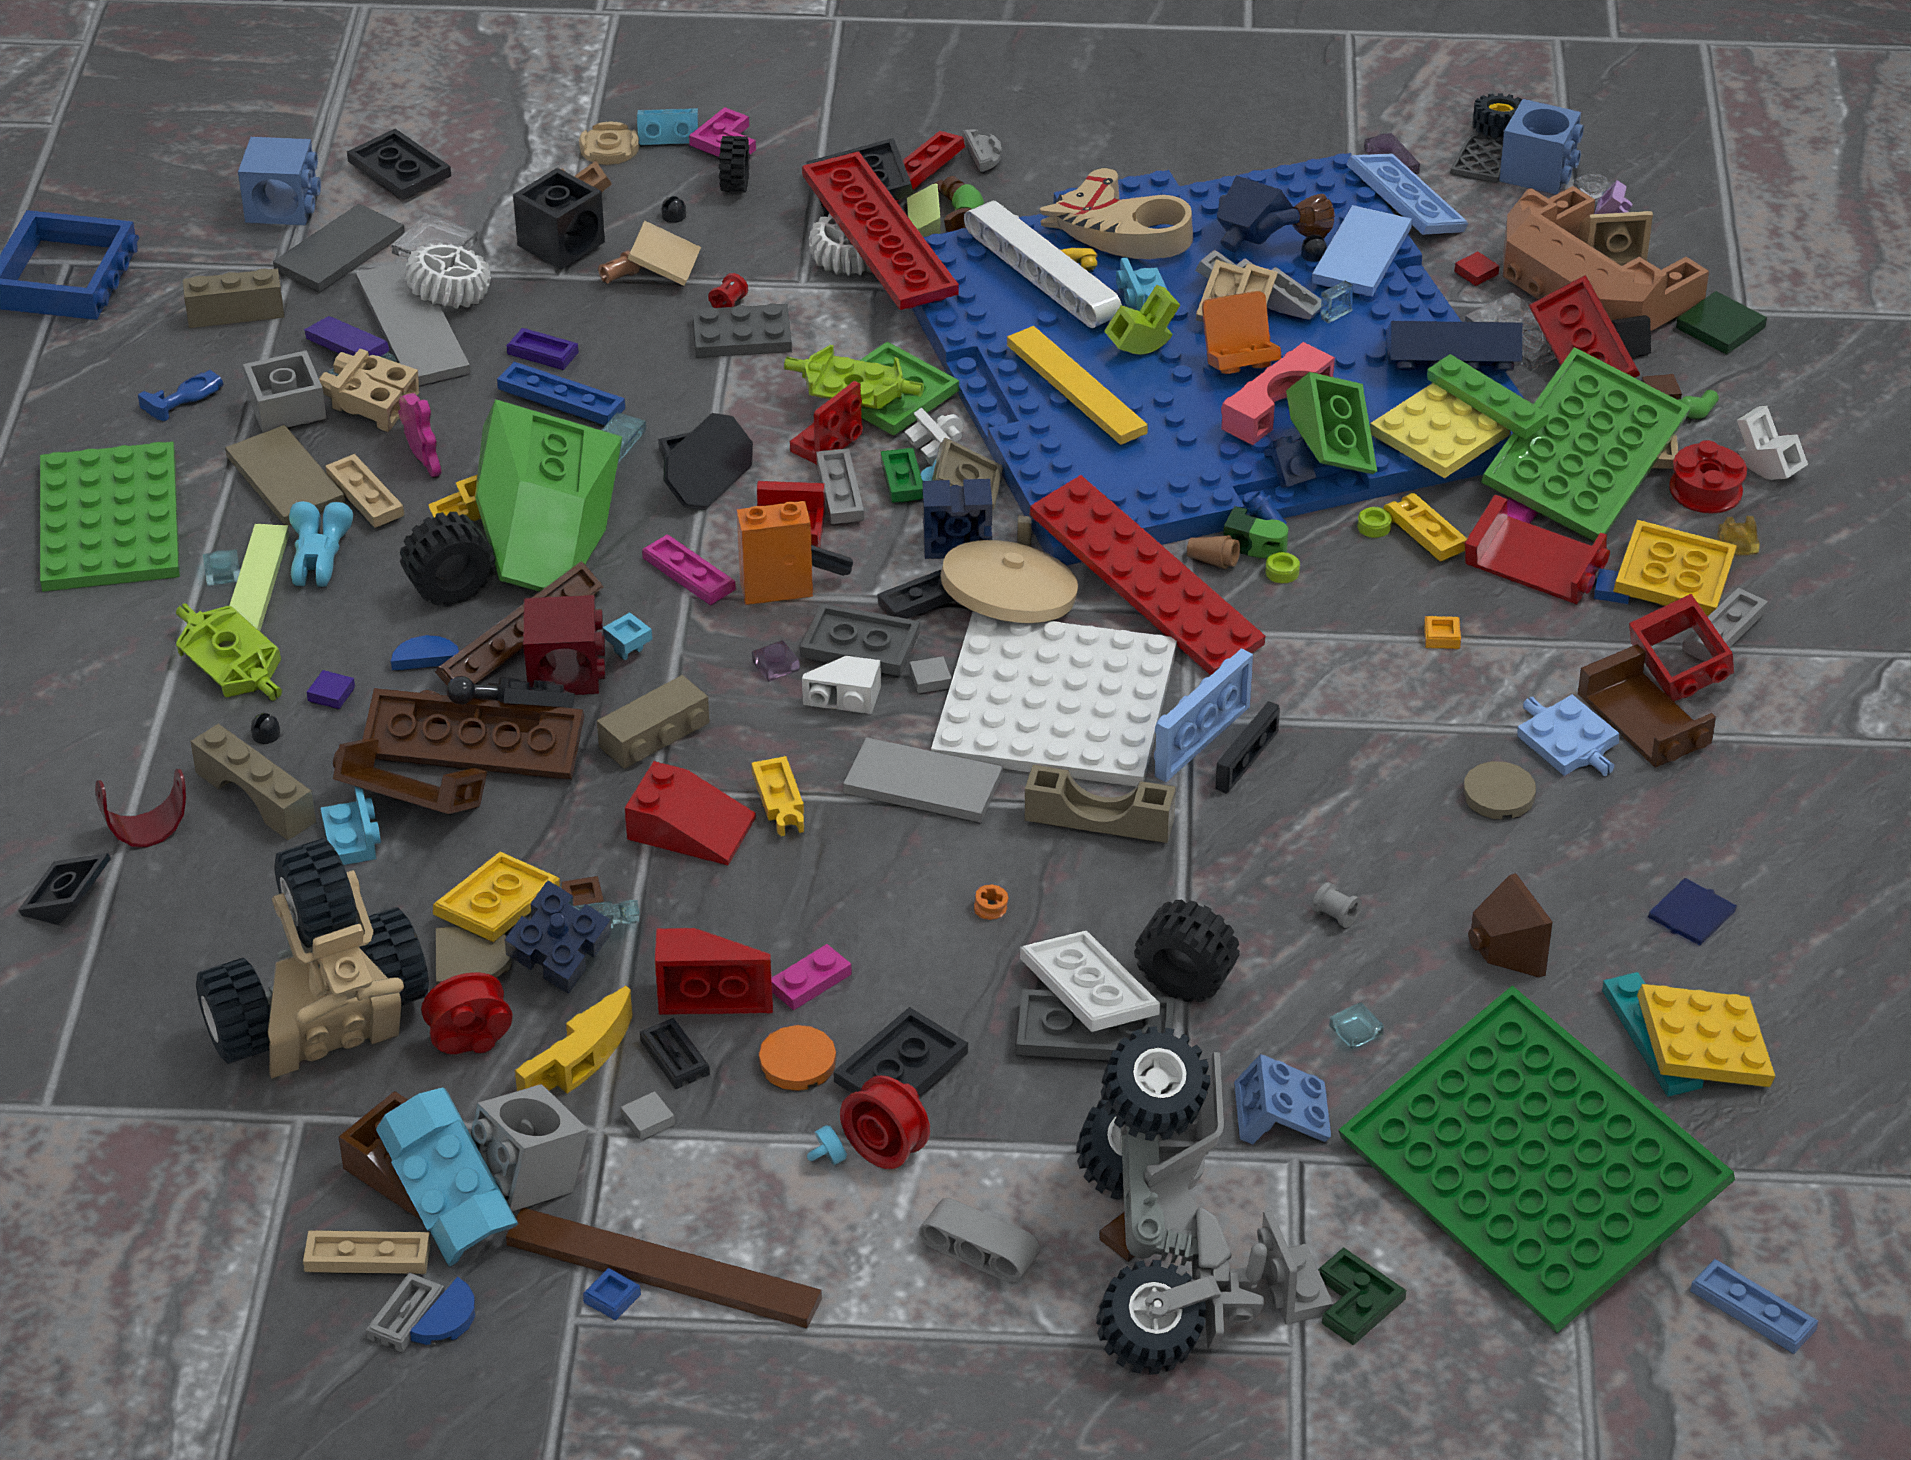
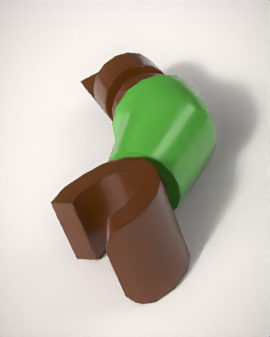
M949 176L945 180L933 183L938 184V191L951 200L955 211L948 214L944 219L946 233L966 228L964 214L984 204L981 193L971 184H964L955 176Z

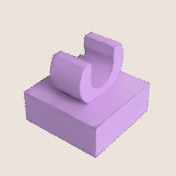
M1616 180L1598 199L1594 214L1628 212L1632 207V203L1624 198L1626 186Z

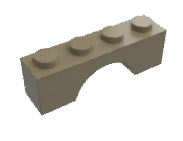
M219 723L190 741L195 772L217 789L230 782L240 786L257 806L264 823L285 839L290 840L316 823L312 790Z
M1032 765L1025 787L1024 821L1168 843L1175 818L1176 787L1140 781L1136 788L1126 795L1102 797L1081 788L1073 780L1069 770Z

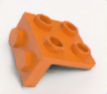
M1252 291L1203 301L1202 314L1209 365L1221 370L1223 374H1230L1241 371L1240 367L1252 365V368H1265L1272 365L1271 361L1281 359L1280 346L1270 342L1266 296L1263 292Z

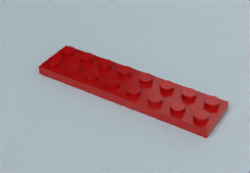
M859 151L802 166L803 178L900 310L914 308L918 305L941 301L945 298L959 295V284Z
M1079 475L1030 506L1029 515L1165 636L1175 639L1177 646L1209 675L1218 670L1224 660L1231 658L1241 648L1253 653L1265 645L1266 636L1082 475Z

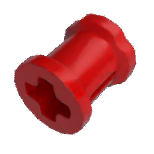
M729 273L723 278L722 284L719 287L713 288L709 292L708 300L713 308L734 307L738 299H742L748 294V284L739 274Z

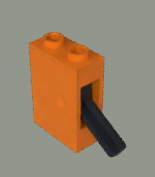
M805 501L736 509L740 585L745 605L813 597L812 566L842 576L851 573L853 560L850 557L811 545V525Z

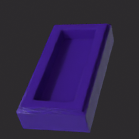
M521 328L506 345L508 355L564 370L579 353L578 343Z

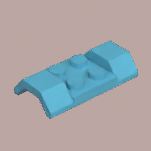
M442 1087L419 1093L384 1115L376 1131L392 1159L391 1163L426 1229L431 1232L448 1266L451 1267L456 1264L464 1251L489 1235L518 1225L514 1214L445 1088Z

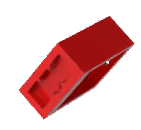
M1692 594L1629 623L1631 644L1633 646L1638 644L1646 651V666L1665 694L1674 702L1681 698H1688L1712 683L1722 682L1734 673L1732 651ZM1692 627L1713 658L1672 677L1651 646Z

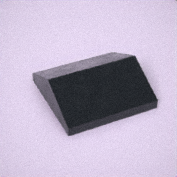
M103 853L54 861L18 909L19 913L28 918L60 925L78 906L111 860L110 855Z

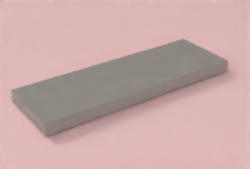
M408 261L356 272L357 283L384 339L388 343L395 361L418 370L419 386L471 374L470 364L440 305H432V301L421 300V295L413 294L412 289L407 287L405 268Z

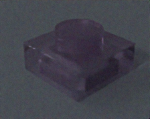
M783 640L752 651L753 664L768 682L799 671V659Z

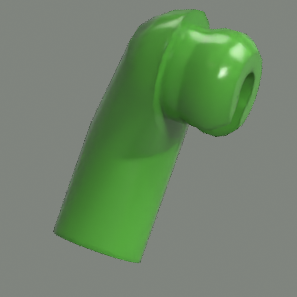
M1706 390L1701 398L1685 396L1678 400L1691 407L1687 417L1702 419L1709 414L1718 402L1719 396L1714 390Z

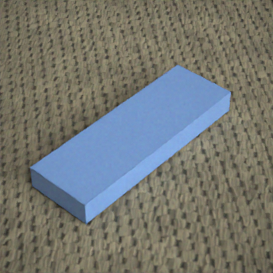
M1716 1259L1692 1281L1690 1292L1793 1354L1817 1330L1818 1320Z

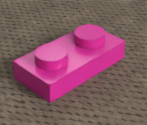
M826 944L772 977V993L792 1010H795L852 974L851 963Z

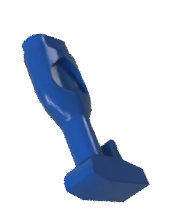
M208 370L184 381L178 386L177 392L167 397H164L163 390L154 394L146 391L139 393V406L155 419L166 421L169 418V410L182 403L204 399L218 391L223 386V381L219 375Z

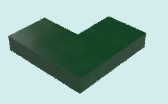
M1344 1247L1318 1269L1324 1284L1342 1296L1341 1299L1322 1314V1324L1352 1345H1355L1406 1300L1407 1290Z

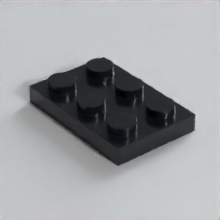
M396 128L347 151V159L350 164L402 200L412 197L416 193L451 177L450 165Z
M909 1007L833 1071L834 1083L850 1093L861 1091L864 1083L874 1076H888L903 1084L913 1086L920 1096L968 1054V1042Z

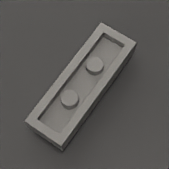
M849 448L816 452L821 483H825V501L831 524L864 521V508Z
M1737 588L1708 618L1730 648L1766 613L1768 601L1741 588ZM1692 631L1683 640V652L1704 662L1713 658L1695 631Z

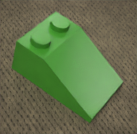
M1309 372L1286 390L1290 419L1319 463L1369 474L1377 472L1363 384Z

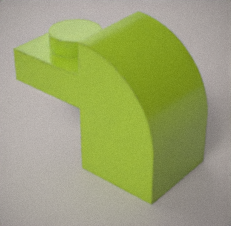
M1156 285L1140 311L1120 305L1104 332L1120 350L1133 354L1151 353L1166 344L1173 334L1167 326L1180 307V304L1165 287Z

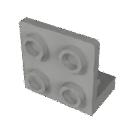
M1272 1210L1263 1212L1262 1228L1257 1230L1258 1243H1262L1267 1247V1256L1261 1279H1266L1268 1282L1269 1299L1273 1309L1280 1310L1285 1324L1322 1317V1314L1333 1306V1302L1307 1244L1288 1247Z

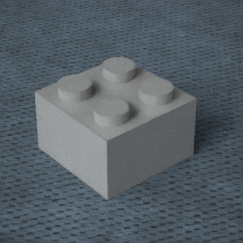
M307 350L243 364L247 395L263 433L283 425L291 427L327 419L323 388Z

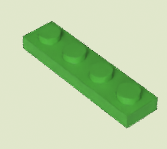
M1451 354L1428 369L1427 379L1525 440L1548 424L1547 412Z

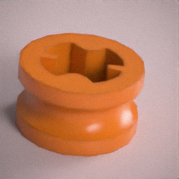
M993 884L980 887L975 894V913L979 917L988 920L1002 917L1007 910L1008 893L1002 887ZM988 900L994 901L995 905L988 904Z

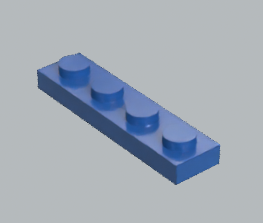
M513 362L497 378V386L501 391L609 426L625 410V398L517 362Z

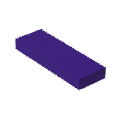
M331 316L304 329L307 340L337 353L343 352L354 356L359 349L368 351L369 356L375 355L380 357L389 351L386 340Z

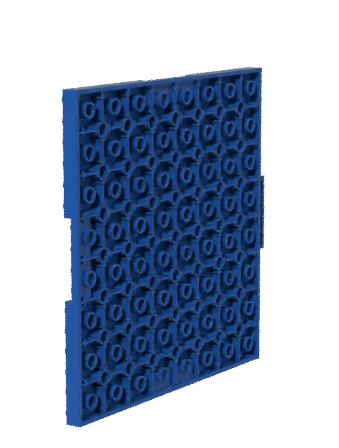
M1341 153L1321 159H1310L1306 162L1280 165L1276 168L1261 171L1254 170L1245 174L1224 176L1220 179L1194 182L1185 186H1179L1169 170L1155 171L1135 177L1128 176L1118 180L1120 200L1170 195L1181 198L1190 205L1192 210L1193 242L1184 252L1167 258L1134 259L1110 254L1075 239L1063 229L1041 226V220L1049 216L1038 214L1019 217L1021 221L1059 250L1067 248L1093 249L1098 256L1096 258L1098 265L1095 269L1088 272L1118 295L1122 306L1126 307L1123 289H1118L1116 282V271L1120 270L1121 258H1128L1133 271L1141 268H1158L1167 290L1178 301L1180 307L1167 326L1173 334L1172 337L1162 347L1147 354H1133L1118 349L1104 332L1110 321L1095 328L1088 327L975 239L968 232L967 228L923 237L959 284V295L948 297L941 301L918 305L911 309L946 373L959 380V391L957 393L994 461L1002 465V476L1024 516L1031 518V529L1044 552L1057 558L1066 566L1082 562L1029 515L1032 504L1079 475H1082L1156 541L1163 545L1190 539L1191 537L1195 538L1223 532L1224 525L1234 506L1248 509L1247 500L1259 491H1263L1265 495L1269 494L1271 496L1270 502L1282 518L1479 476L1485 473L1513 434L1512 431L1508 437L1446 478L1441 477L1372 436L1377 466L1375 474L1319 463L1307 445L1316 478L1281 488L1273 457H1265L1263 450L1273 447L1272 441L1291 435L1293 441L1303 439L1290 419L1287 398L1274 402L1273 430L1254 445L1221 429V407L1224 401L1241 390L1248 382L1262 374L1268 367L1252 368V365L1240 367L1241 371L1223 374L1221 370L1208 364L1204 323L1196 320V313L1209 279L1195 270L1199 262L1214 250L1236 265L1246 258L1254 265L1269 270L1277 267L1326 302L1325 307L1310 320L1279 313L1267 308L1270 342L1280 346L1281 358L1302 342L1335 357L1333 377L1363 384L1369 425L1433 383L1427 379L1429 365H1416L1414 370L1396 369V364H1388L1386 329L1390 322H1462L1422 266V253L1408 234L1374 295L1371 297L1312 283V273L1319 261H1307L1301 256L1302 243L1306 237L1299 234L1293 225L1283 226L1272 233L1260 245L1244 240L1236 252L1229 251L1221 244L1220 241L1226 234V231L1217 220L1219 198L1228 193L1236 176L1281 189L1293 207L1308 197L1320 193L1325 194L1327 199L1333 204L1335 212L1333 228L1324 238L1327 248L1352 205L1394 214L1384 199L1346 165L1350 156H1352L1351 153ZM1068 188L1064 191L1054 192L1053 203L1056 204L1059 194L1065 195L1078 188ZM1159 224L1148 228L1163 229L1174 225ZM1035 326L1148 424V433L1120 445L1007 346V336ZM1271 361V364L1274 365L1277 361ZM1481 366L1479 372L1524 398L1505 371H1494V366ZM1247 510L1248 516L1257 518L1254 512L1249 513Z

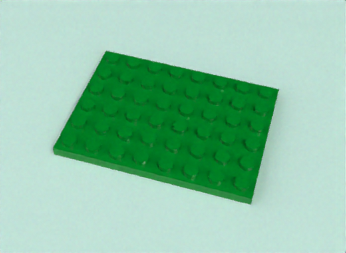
M1513 985L1338 1129L1341 1139L1556 1333L1562 1330L1735 1181L1734 1171Z

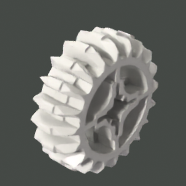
M830 213L828 217H820L819 222L813 224V229L810 231L809 246L812 259L816 260L817 266H824L825 271L834 270L836 275L840 273H847L848 276L851 273L861 275L864 271L872 273Z
M438 242L437 245L427 243L425 247L418 246L416 251L411 252L408 263H406L405 280H407V287L412 289L413 294L421 295V300L432 301V305L441 304L444 308L446 306H453L458 309L459 305L469 307L470 304H478L481 299L485 298L490 285L491 271L488 270L489 264L483 261L482 256L475 255L473 250L467 251L463 246L456 247L452 243L450 245H443L441 242Z

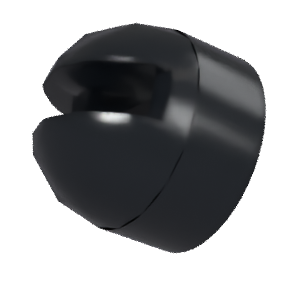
M676 196L667 197L661 207L662 219L670 223L683 221L686 218L684 201Z
M1312 234L1307 236L1302 243L1301 256L1307 261H1320L1327 249L1326 242L1320 235Z
M268 713L256 715L251 723L253 740L260 744H269L276 741L280 737V726L277 718L270 716Z

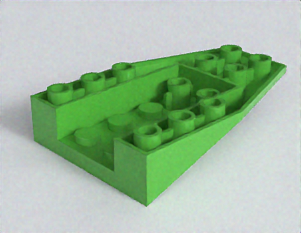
M495 399L482 429L475 499L487 540L494 551L495 567L500 581L540 592L579 562L587 563L606 530L622 436Z

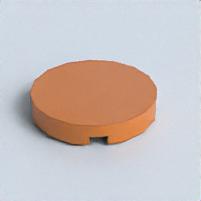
M801 1025L783 1027L769 1034L762 1042L759 1051V1065L765 1073V1078L771 1084L782 1089L800 1091L808 1089V1085L816 1082L817 1086L826 1082L835 1069L836 1050L833 1041L824 1032L816 1028Z

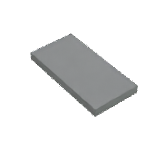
M866 737L843 783V793L981 823L1003 776V766Z

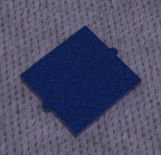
M1684 878L1649 912L1648 918L1670 929L1672 934H1679L1700 946L1736 911L1737 905L1718 896L1713 889L1707 890Z

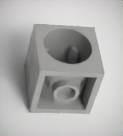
M540 1084L479 1102L470 1135L511 1211H515L573 1192L588 1128Z

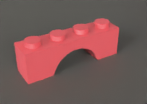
M1302 342L1224 401L1221 407V429L1254 445L1273 430L1274 402L1287 398L1286 390L1309 372L1333 377L1335 357Z

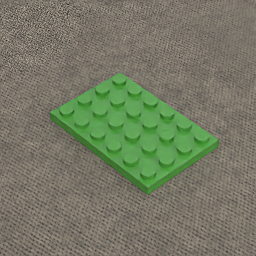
M1574 347L1534 403L1535 406L1548 413V424L1526 440L1513 432L1483 474L1481 482L1595 542L1600 532L1607 534L1688 416L1691 407Z
M173 441L132 446L121 445L112 448L85 449L83 451L63 453L53 452L40 455V583L42 592L180 577L176 463Z

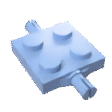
M1573 694L1550 707H1544L1534 697L1527 698L1524 701L1523 709L1527 710L1534 717L1518 726L1517 737L1562 775L1565 776L1579 767L1588 765L1594 766L1603 776H1607V774L1613 771L1614 764L1607 760L1603 754L1619 743V732Z

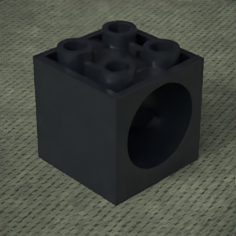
M558 167L513 194L517 246L560 270L605 243L602 191Z

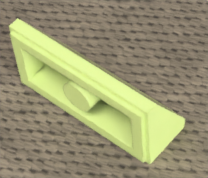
M932 184L907 198L908 218L923 237L931 234H941L938 184Z

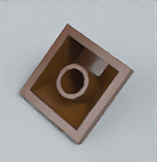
M1514 873L1509 875L1473 912L1471 929L1468 931L1469 941L1475 951H1479L1488 964L1539 978L1546 976L1553 922L1519 876Z

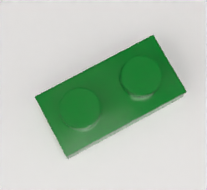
M905 448L881 451V464L891 502H909L923 499L922 478L914 449Z

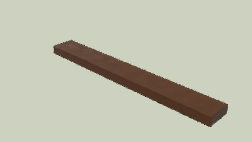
M521 1208L516 1217L518 1225L509 1229L506 1235L507 1245L601 1272H605L610 1268L630 1280L808 1329L822 1300V1289L527 1208Z

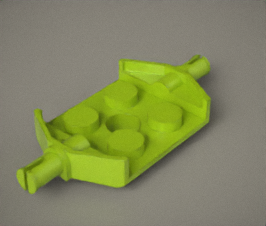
M829 345L811 355L809 359L802 360L787 356L784 361V370L802 373V378L806 380L808 394L811 396L831 399L853 381L861 384V406L880 409L895 398H901L903 393L921 397L924 391V383L908 381L903 378L897 357L894 358L893 367L879 363L854 360L849 357L834 356V345Z
M186 603L182 604V607L179 606L177 608L176 615L187 623L176 642L179 656L182 657L183 653H185L222 687L225 697L249 693L257 689L265 693L272 701L276 700V697L279 698L281 696L282 689L270 680L281 661L279 648L232 606H225L203 613L201 611L196 613ZM223 641H235L230 647L224 648L219 646Z

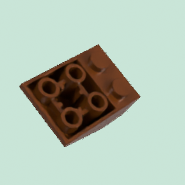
M394 1091L338 1136L343 1169L422 1221L391 1163L392 1159L376 1131L385 1114L408 1100Z

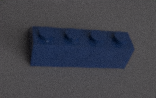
M1391 321L1386 329L1388 364H1396V369L1414 370L1416 365H1429L1430 368L1451 354L1478 371L1481 370V366H1494V371H1513L1514 366H1519L1522 362L1523 323Z

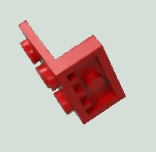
M853 381L815 410L814 423L790 440V452L817 465L816 452L844 449L851 442L857 440L862 435L863 428L861 418V384Z

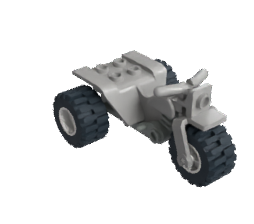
M1157 1026L1148 1027L1145 1034L1140 1029L1133 1031L1129 1039L1124 1037L1118 1043L1116 1050H1113L1101 1081L1103 1084L1101 1089L1102 1099L1099 1100L1097 1107L1093 1106L1089 1111L1076 1145V1153L1080 1154L1077 1160L1079 1169L1087 1168L1084 1174L1087 1182L1090 1183L1095 1180L1097 1182L1095 1189L1103 1194L1105 1189L1111 1191L1110 1198L1119 1200L1120 1195L1124 1194L1125 1234L1129 1252L1136 1258L1141 1259L1149 1258L1154 1254L1161 1255V1260H1152L1150 1266L1146 1267L1144 1260L1135 1262L1132 1270L1128 1266L1120 1270L1117 1278L1113 1277L1109 1283L1096 1316V1324L1101 1325L1097 1332L1099 1340L1108 1341L1104 1348L1109 1356L1116 1353L1119 1356L1116 1363L1123 1368L1126 1362L1132 1364V1372L1141 1374L1143 1368H1148L1149 1375L1159 1374L1162 1366L1168 1372L1175 1369L1178 1361L1183 1363L1195 1347L1205 1326V1321L1207 1349H1216L1224 1335L1223 1317H1228L1229 1321L1248 1322L1253 1317H1258L1264 1306L1263 1296L1253 1293L1262 1277L1267 1256V1247L1262 1243H1256L1251 1248L1247 1267L1230 1269L1229 1260L1231 1252L1217 1217L1203 1207L1197 1208L1194 1199L1189 1193V1190L1197 1185L1204 1172L1205 1155H1208L1209 1150L1216 1146L1224 1128L1220 1052H1214L1208 1060H1199L1202 1050L1198 1045L1190 1047L1188 1045L1190 1040L1188 1036L1182 1034L1178 1038L1173 1035L1174 1029L1167 1027L1164 1033H1159ZM1168 1253H1172L1169 1267H1161V1262L1165 1261ZM1178 1255L1182 1256L1181 1265L1185 1266L1187 1261L1192 1263V1277L1187 1272L1183 1276L1176 1273L1178 1266L1172 1263H1175Z

